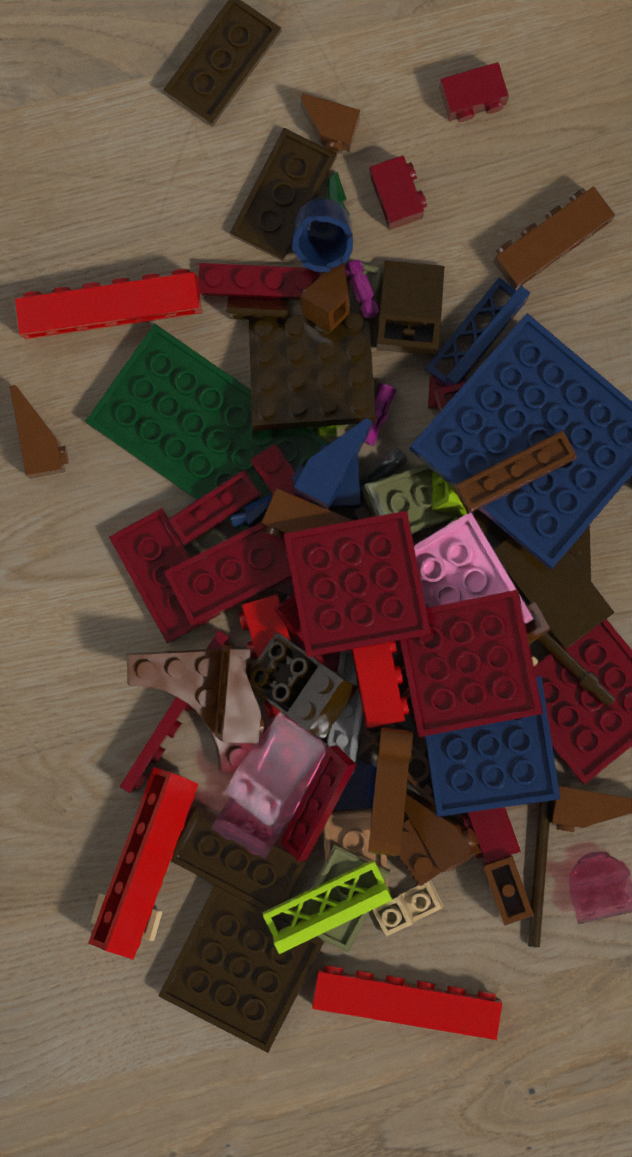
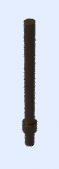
M548 632L537 639L580 681L578 684L586 692L590 690L606 707L613 703L616 698L598 682L600 679L592 671L588 672Z
M551 801L539 802L531 909L534 915L530 917L529 947H540Z

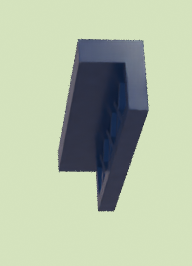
M499 277L427 365L425 371L446 387L461 383L527 302L531 292L523 286L515 290ZM500 288L511 298L504 306L494 307L493 295ZM489 301V308H483ZM490 313L492 322L488 327L476 330L474 318L478 314ZM471 324V330L465 331L466 328ZM472 336L473 345L466 352H457V339L459 337ZM452 347L453 353H447ZM454 358L455 367L448 376H445L435 368L440 360Z

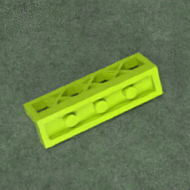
M373 859L262 912V915L273 935L274 945L278 953L281 954L392 901V897ZM372 870L378 884L368 889L357 886L359 876ZM338 885L350 889L347 898L341 902L328 899L331 889ZM309 899L322 902L318 913L308 915L300 911L303 903ZM294 906H297L296 910L290 909ZM282 912L293 915L291 925L278 931L272 917ZM298 917L303 919L297 922Z

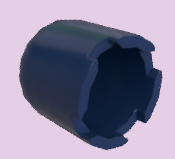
M317 198L307 202L300 208L295 218L292 249L302 261L304 267L315 272H329L331 268L339 266L342 262L346 263L353 251L352 224L348 212L340 203L332 199Z

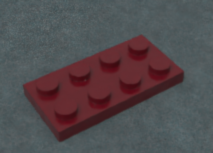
M163 508L109 536L167 644L221 615L219 613L193 627L190 625L164 571L190 559L168 521Z
M262 522L164 571L190 625L193 627L291 577L284 537L280 539L266 533L267 527L263 526Z

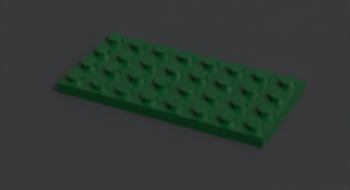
M155 323L85 420V423L196 500L245 469L261 494L259 498L253 501L255 502L272 493L250 462L252 458L275 443L292 469L296 471L299 464L305 466L308 459L320 451V445H329L328 442L307 428L253 431L251 389ZM244 507L234 514L245 512ZM231 516L225 519L232 524ZM264 516L256 524L262 522ZM247 523L236 526V528L243 532L249 529V525Z

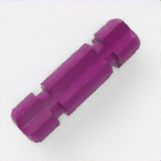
M359 259L348 262L345 265V271L348 278H352L350 284L358 304L362 303L360 309L363 316L371 318L378 315L380 308L377 300L373 301L375 295L367 275L362 273L365 271L362 262Z

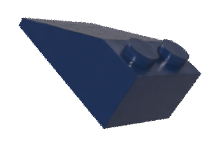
M367 418L309 458L305 466L299 464L292 478V484L295 485V494L329 510L371 431L372 421Z

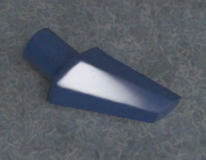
M270 494L244 506L245 512L231 515L233 527L247 523L249 528L253 527L266 514L273 495Z

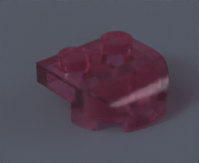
M235 792L229 797L211 829L219 832L223 838L233 840L242 845L250 853L260 855L266 859L285 825V818L278 817L276 814L278 807L268 799L255 793H250L248 797H240V794Z
M592 852L581 857L569 877V893L577 923L583 924L631 913L632 883L630 871L626 864L610 856L607 852Z

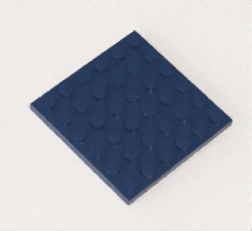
M527 313L411 444L409 450L454 487L455 484L563 430L577 455L576 460L479 509L551 570L632 475V401Z

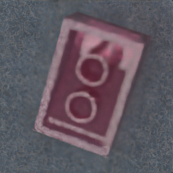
M279 712L260 737L259 742L253 746L237 767L225 793L270 828L290 822L329 745L305 730L284 713Z

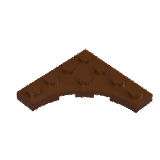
M247 647L235 648L245 673L248 675L250 672V649ZM222 649L127 653V684L129 686H144L166 691L185 701L201 716L208 726L215 744L219 771L251 770V743L221 742L214 737Z

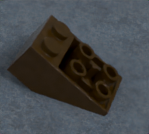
M396 261L384 262L376 350L436 356L439 348L445 266Z
M279 632L275 633L247 675L254 692L305 730L323 739L358 689L356 685L317 658H307L304 649Z

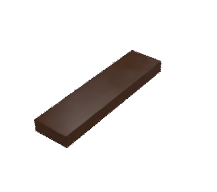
M562 430L455 484L453 488L467 514H470L576 460L577 455Z

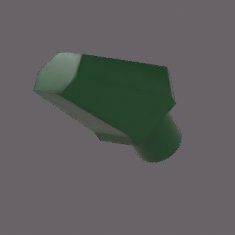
M336 172L328 178L327 198L340 203L346 209L344 202L347 198L339 174Z

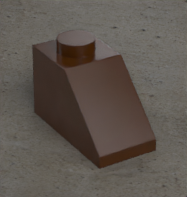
M302 93L301 108L320 143L326 145V149L335 153H342L343 150L350 152L360 120V110Z

